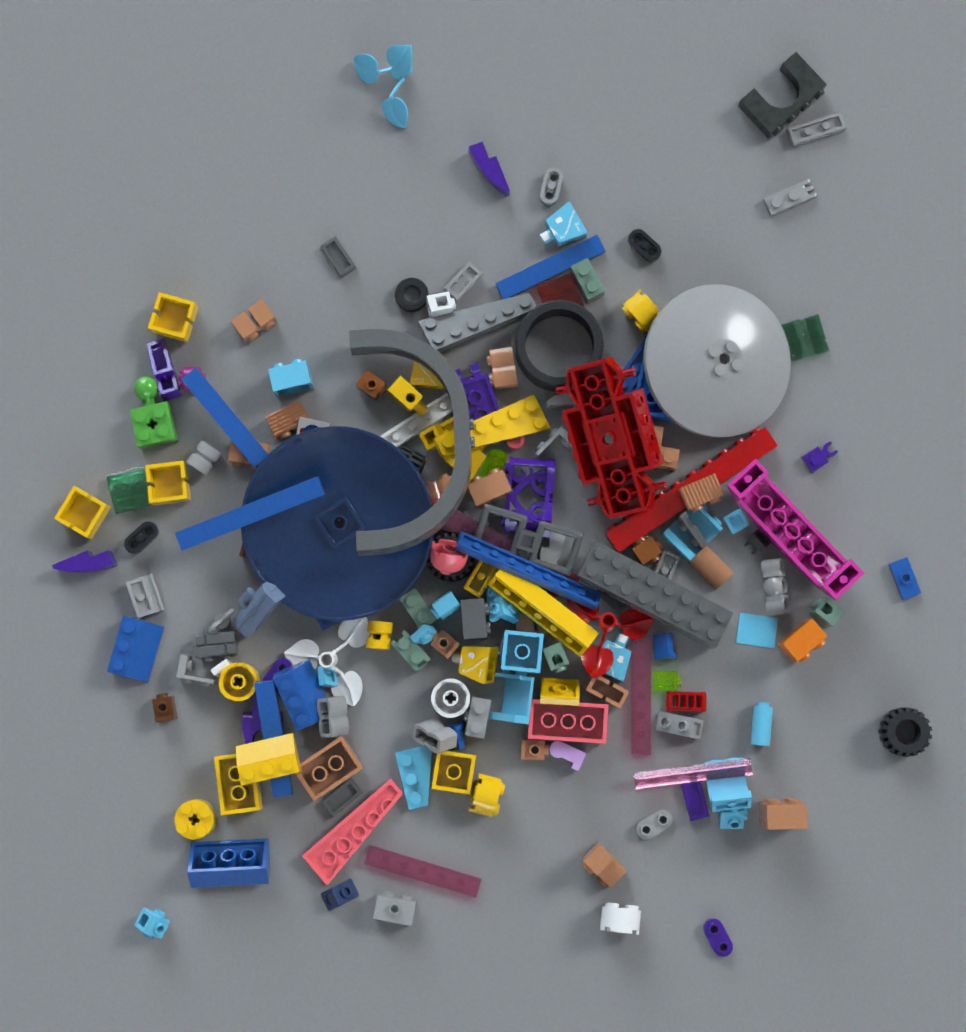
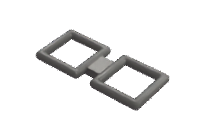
M489 504L483 506L474 537L482 538L489 513L518 521L511 549L506 551L517 555L518 549L530 552L528 561L562 575L570 576L572 574L584 536L582 532L545 521H540L537 531L533 532L525 529L528 521L527 516ZM545 530L575 538L566 567L536 559Z

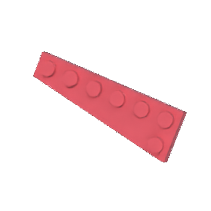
M392 779L388 780L302 855L326 885L332 881L403 795L401 789Z

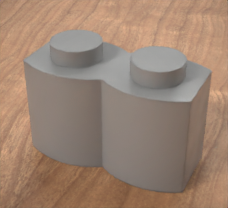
M345 696L318 699L317 711L320 717L319 732L321 737L348 735L349 721L346 716L347 701Z
M429 719L414 725V740L421 745H426L432 752L441 753L456 747L457 733L450 727H444L440 721Z

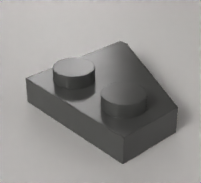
M685 511L677 518L679 522L677 526L683 533L687 532L691 537L689 539L690 543L695 548L699 547L701 550L708 542L696 525H693L688 519L689 515Z

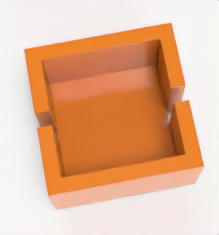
M811 618L805 620L777 645L791 662L800 663L811 656L809 652L812 649H819L826 643L824 639L827 635Z

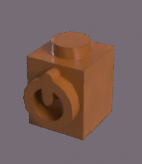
M368 370L364 372L356 384L357 389L375 401L378 397L381 399L387 391L385 388L387 386L386 383Z
M646 534L632 544L634 548L631 551L641 565H645L648 562L653 564L659 560V554L662 553L661 548L663 547L657 538L653 539L652 536L649 537Z

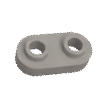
M556 167L549 168L545 172L540 191V200L547 206L554 205L558 201L563 182V173ZM552 176L557 177V180L551 181L550 178ZM551 194L553 197L551 199H547L546 195Z
M664 809L654 812L638 822L636 826L637 835L645 840L651 839L671 826L673 821L672 815ZM661 816L666 817L665 823H660L659 818ZM648 826L650 831L643 833V827Z

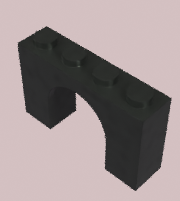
M797 52L783 62L780 71L794 85L797 92V100L792 105L785 108L774 107L755 88L739 102L738 107L768 139L772 135L777 136L783 130V125L786 123L791 124L797 118L796 114L799 111L804 112L807 110L814 98L818 100L825 93L824 89L827 84Z

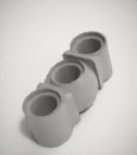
M783 558L762 560L761 570L763 578H766L764 581V591L768 596L765 597L766 611L768 615L787 614L790 612V601L788 599L789 596L785 595L788 589L787 581L783 577L786 576L785 562Z

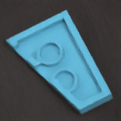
M424 745L395 753L409 810L427 806L429 801L432 751Z

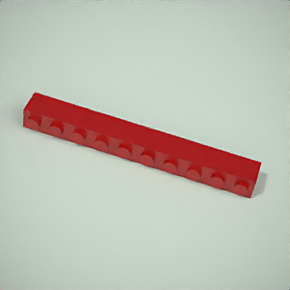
M757 427L749 433V438L744 440L742 437L734 443V448L731 450L724 449L717 454L719 458L714 461L709 459L702 464L703 468L698 472L693 470L687 474L686 477L688 479L682 483L678 480L670 486V491L665 493L663 490L657 494L654 506L649 510L628 514L622 518L624 521L619 525L614 523L609 526L605 536L615 551L618 553L622 552L634 542L686 509L678 492L679 488L712 474L716 475L721 485L744 470L753 460H759L775 449L778 444L766 427L761 430Z

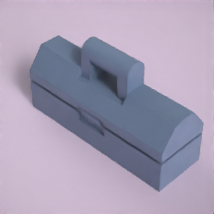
M269 582L262 584L257 592L252 588H247L238 599L242 610L233 619L235 627L246 638L259 629L285 598V595L276 585Z

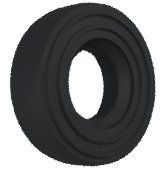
M406 278L397 285L395 300L401 309L408 312H416L426 305L429 292L423 281L417 278ZM409 288H415L419 292V297L414 302H409L404 297L405 291Z

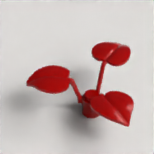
M567 599V609L576 614L585 623L588 624L590 620L600 621L599 628L603 631L599 647L590 645L581 656L583 667L593 678L606 674L614 661L613 652L608 648H603L607 632H611L616 625L620 629L623 628L624 635L629 637V639L639 640L646 636L655 620L638 610L630 609L620 614L619 623L612 613H605L602 616L594 617L599 612V605L596 610H592Z

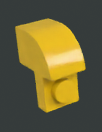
M453 417L419 433L427 451L437 449L433 442L435 437L454 429Z

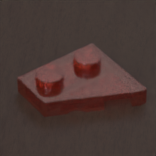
M572 273L536 285L542 303L553 300H565L584 307Z

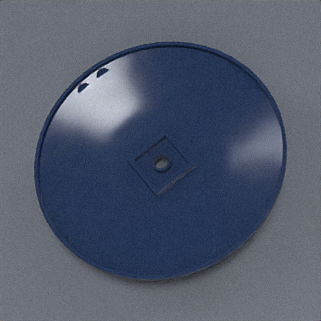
M329 426L297 434L277 446L261 462L249 482L242 506L317 476L320 479L325 495L242 527V541L249 563L262 584L269 582L276 585L285 595L281 602L301 614L328 621H347L378 613L399 600L417 581L429 558L434 534L421 543L402 551L381 555L359 556L356 548V531L390 529L420 517L432 507L427 486L412 461L395 445L374 433L353 427ZM342 517L345 520L343 528L336 526V518Z

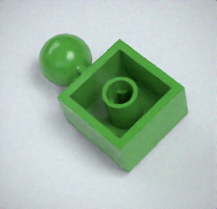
M151 377L139 378L134 384V393L139 399L143 400L144 407L130 410L137 447L143 450L179 442L171 404L167 401L155 404L154 398L158 394L157 382ZM156 422L158 425H155V429H152V423Z

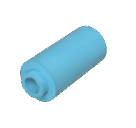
M758 702V706L754 705L750 744L770 746L773 707H769L770 703Z

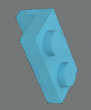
M491 587L486 588L489 620L491 622H495L500 618L513 624L520 621L518 608Z

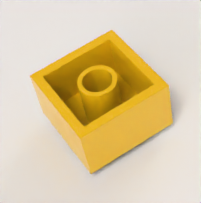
M448 750L437 753L431 789L470 795L477 755Z

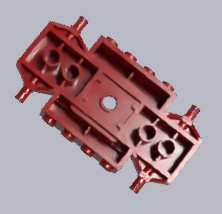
M613 357L567 369L565 386L556 387V391H559L556 393L557 395L567 393L576 404L562 411V419L567 426V436L572 444L573 459L577 462L579 469V479L583 485L598 482V494L596 497L587 498V502H590L588 506L600 505L609 519L649 510L654 506L656 492L667 489L666 481L654 483L644 472L664 463L644 390L642 388L622 393L625 378L636 376V372H632L635 371L634 367L623 370ZM606 434L612 436V444H608L605 441Z

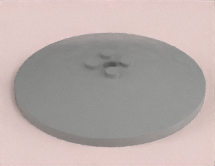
M720 284L703 285L689 289L670 300L657 314L651 324L644 347V371L647 384L660 409L674 423L691 433L710 438H725L751 431L765 422L774 413L787 390L791 358L784 330L773 312L761 300L742 289ZM721 354L726 355V364L720 362L719 357Z

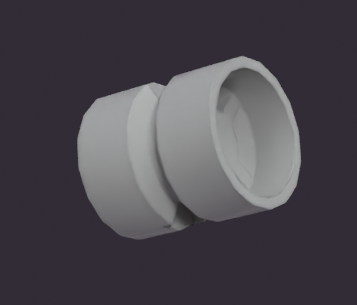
M201 440L196 448L197 454L192 453L186 462L207 476L213 468L211 462L218 461L222 454Z

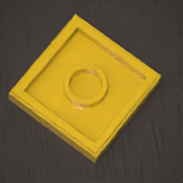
M541 677L540 703L579 706V679Z

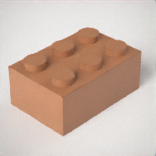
M343 735L300 763L302 772H298L296 775L312 800L316 801L365 767Z
M764 798V802H759L761 827L767 830L808 829L807 804L801 803V800L784 798V802H781V800L776 798Z

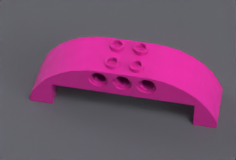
M757 459L753 460L727 485L731 495L756 527L802 575L823 593L837 600L864 572L852 559L846 560L766 476L769 472Z

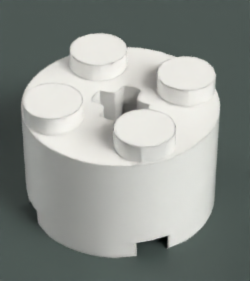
M456 679L442 680L434 687L431 694V702L435 711L443 717H458L470 705L471 696L469 689L463 682ZM452 692L453 696L456 697V701L449 704L446 696H449Z
M605 903L601 911L600 930L605 931V927H607L608 932L632 934L634 930V935H639L641 911L638 910L639 906L625 905V908H619L617 903Z

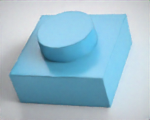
M741 509L723 517L732 535L749 526Z
M423 624L410 638L414 643L424 645L433 639L437 631L433 626Z
M317 667L319 686L329 688L338 686L336 671L332 670L331 667Z

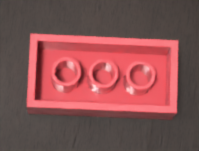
M532 699L528 739L606 744L608 704L579 703V706L542 704L540 700Z

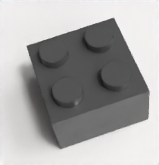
M484 598L461 600L464 640L488 639L487 634H491L490 622H486V615H489L488 602L485 603Z

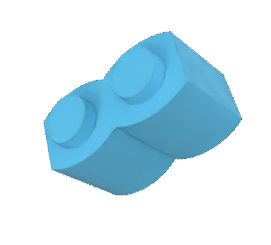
M449 590L431 603L433 607L430 610L437 619L441 617L444 620L461 608V605Z

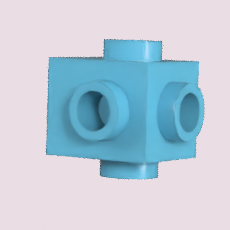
M747 809L718 812L720 829H743L744 820H748Z
M143 907L134 926L150 939H153V937L162 939L170 920L159 909L155 908L153 911Z

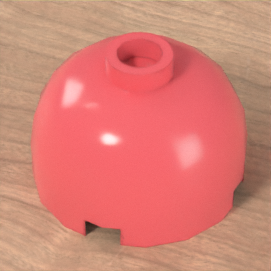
M440 539L438 543L435 544V541L432 543L429 554L430 561L444 575H450L462 570L467 562L468 555L455 549L457 541Z

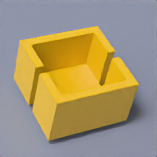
M159 292L154 309L161 315L159 316L157 313L152 312L148 329L152 333L188 343L193 328L190 322H195L199 306L193 301Z
M185 461L145 465L147 483L155 485V488L147 486L150 504L154 506L191 501L190 484L186 482L189 480L188 465Z
M73 486L54 519L92 540L111 506L82 489Z

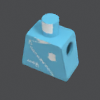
M570 202L566 203L546 220L545 225L548 230L539 234L544 244L554 239L558 247L587 237V231Z
M618 633L615 642L606 640L603 648L610 649L614 655L612 667L606 675L623 682L632 651L625 648L629 637Z

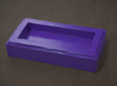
M700 778L681 782L690 821L709 817Z

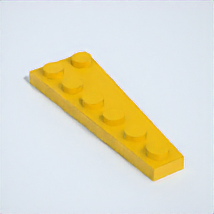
M535 395L474 420V430H471V437L475 438V448L473 449L549 430V423ZM454 429L433 439L441 457L455 454Z

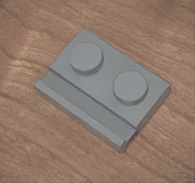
M152 573L125 582L138 619L165 610Z

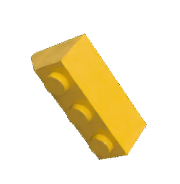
M294 733L236 746L237 769L241 786L302 772Z

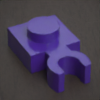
M832 442L826 443L823 446V450H820L817 446L801 457L811 473L829 462L826 457H833L838 453L837 450L832 453L828 451V446Z

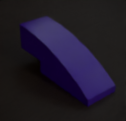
M483 141L468 146L469 154L483 177L506 197L509 196L510 189L497 156L488 157Z
M165 339L147 343L151 366L163 401L181 397V389Z
M87 550L52 565L53 569L74 573L97 572L118 566L113 552L109 550L93 556L91 551Z

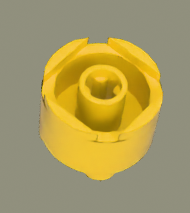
M640 289L623 303L624 307H622V310L630 320L634 318L635 326L643 334L644 332L648 333L652 322L659 312L656 305Z
M231 663L221 671L219 689L227 699L247 701L253 698L255 694L254 683L260 682V676L257 670L249 664ZM237 678L243 679L242 686H236Z
M478 773L477 777L479 780L474 781L469 801L473 802L472 807L468 806V811L492 817L499 812L500 804H498L499 796H503L505 785L500 778Z
M193 799L187 801L176 811L174 818L176 830L187 839L196 840L210 834L216 826V811L206 800ZM197 815L200 821L194 823L195 821L192 820V817Z

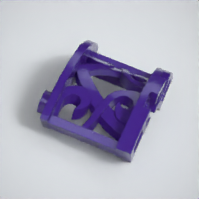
M510 456L509 463H505V474H508L510 485H512V481L518 484L513 489V492L507 495L506 510L510 511L511 501L515 508L512 512L527 516L526 530L536 532L540 521L552 523L553 494H550V492H554L556 459L536 460ZM515 466L529 467L530 475L526 477L525 471L521 469L522 475L517 477L514 472ZM532 467H540L547 469H543L533 473ZM536 480H537V485H539L540 483H542V484L544 485V488H543V489H541V490L537 489V487H536V485H535V481H536ZM531 484L534 493L539 497L545 498V501L535 503L528 512L516 497L526 486ZM536 508L542 510L540 514L535 512V515L532 514ZM501 516V526L504 527V533L508 534V531L516 532L519 522L511 521V519ZM545 530L543 537L550 538L551 531Z

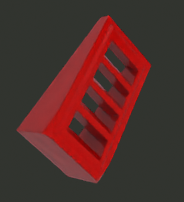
M666 691V711L706 712V692ZM672 695H676V707H672ZM680 695L684 696V707H680ZM688 696H692V707H688ZM696 696H700V708L696 707Z

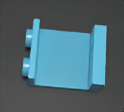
M702 505L703 509L694 513L692 510L686 511L689 515L688 519L693 525H696L708 543L723 529L720 526L722 524L721 521L715 516L711 517L707 513L708 508L705 505ZM676 520L662 536L689 562L700 549L699 547L695 548L690 543L689 539L691 537L687 532L683 533L678 528L677 523L679 522Z
M510 670L495 673V677L505 678L501 713L489 711V719L529 724L534 677H528L527 672L515 671L514 675V671Z
M744 758L705 762V778L712 812L751 808L752 795L751 791H748L745 778Z

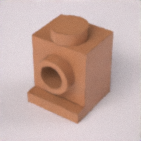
M437 630L430 644L448 660L460 646L444 630L441 632ZM443 639L447 641V646L445 647L440 645V641Z
M522 739L521 759L544 760V756H548L549 745L545 744V740ZM537 746L539 748L538 753L533 754L531 748Z

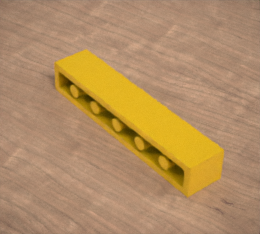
M501 569L498 570L488 584L489 587L579 657L583 655L599 634L538 585Z

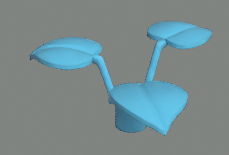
M392 45L386 52V58L391 67L382 70L377 69L378 62L373 56L369 54L356 55L353 59L354 67L360 79L365 83L372 84L376 82L378 78L377 73L381 74L391 71L393 78L399 79V82L389 95V99H385L382 102V110L390 123L400 128H406L408 120L407 106L402 99L398 97L393 98L402 82L405 81L404 77L413 71L412 45Z

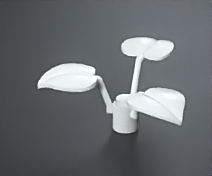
M367 617L343 621L339 626L338 636L345 640V642L332 652H324L318 656V645L312 640L303 639L286 650L284 655L292 661L293 665L310 659L314 670L318 666V660L322 667H331L332 670L340 674L337 677L338 686L331 688L332 694L334 696H345L347 704L355 706L362 695V680L354 671H348L344 674L335 667L338 661L336 653L348 643L354 648L362 647L366 644V637L370 635L367 632Z

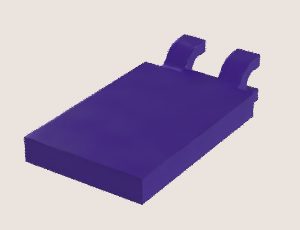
M478 362L469 365L472 376L463 378L460 368L455 370L465 390L470 419L473 418L474 420L500 410L488 374H481Z

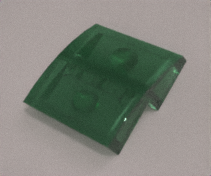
M819 314L781 325L788 341L791 361L830 351Z
M143 465L106 475L115 514L152 505L149 503L148 483Z

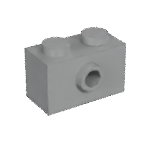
M472 697L470 710L466 709L464 721H468L465 735L485 738L492 700Z
M383 891L382 894L379 893L377 895L373 919L412 926L417 900H413V896L402 894V897H396L393 892Z

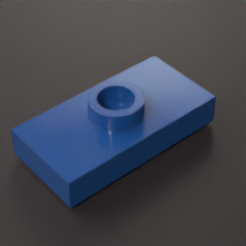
M908 557L888 564L902 600L921 593Z

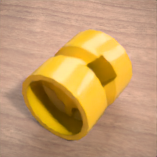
M368 621L367 632L370 635L366 637L365 648L390 650L391 639L389 635L392 634L393 623Z

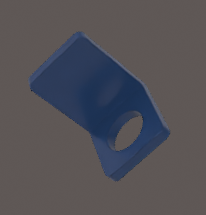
M348 879L322 892L321 896L328 911L357 898L359 894L352 879ZM328 895L332 898L333 904L329 902Z

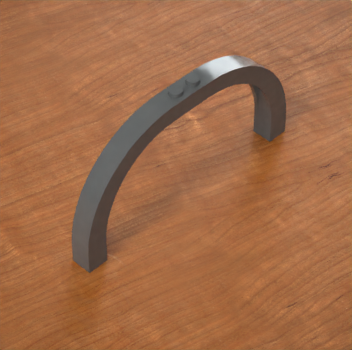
M349 330L352 355L391 354L419 363L441 382L448 393L453 408L455 462L451 479L438 501L420 517L404 525L383 530L356 531V548L359 556L389 554L405 550L428 539L441 529L456 512L470 481L472 449L475 448V438L471 437V430H474V419H470L467 397L458 374L448 360L431 345L417 337L394 330Z

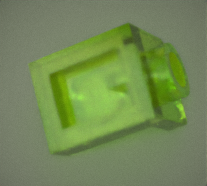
M499 449L490 450L486 456L481 476H488V472L496 468L504 470L509 455Z
M653 671V690L677 691L678 687H681V675H678V671Z

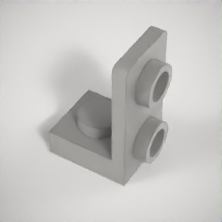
M562 426L559 430L555 428L548 435L550 439L546 443L542 441L535 448L537 451L535 456L539 458L558 437L561 438L559 442L568 449L570 447L573 450L572 444L568 440V431Z
M180 654L176 677L181 678V682L192 684L193 680L200 681L201 686L207 687L217 684V680L188 675V671L191 672L193 660H191V656Z
M659 712L656 730L700 739L704 720Z

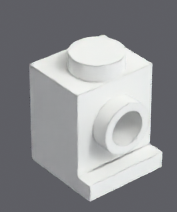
M449 292L428 295L426 299V307L430 318L451 313L456 309L455 300L450 297Z

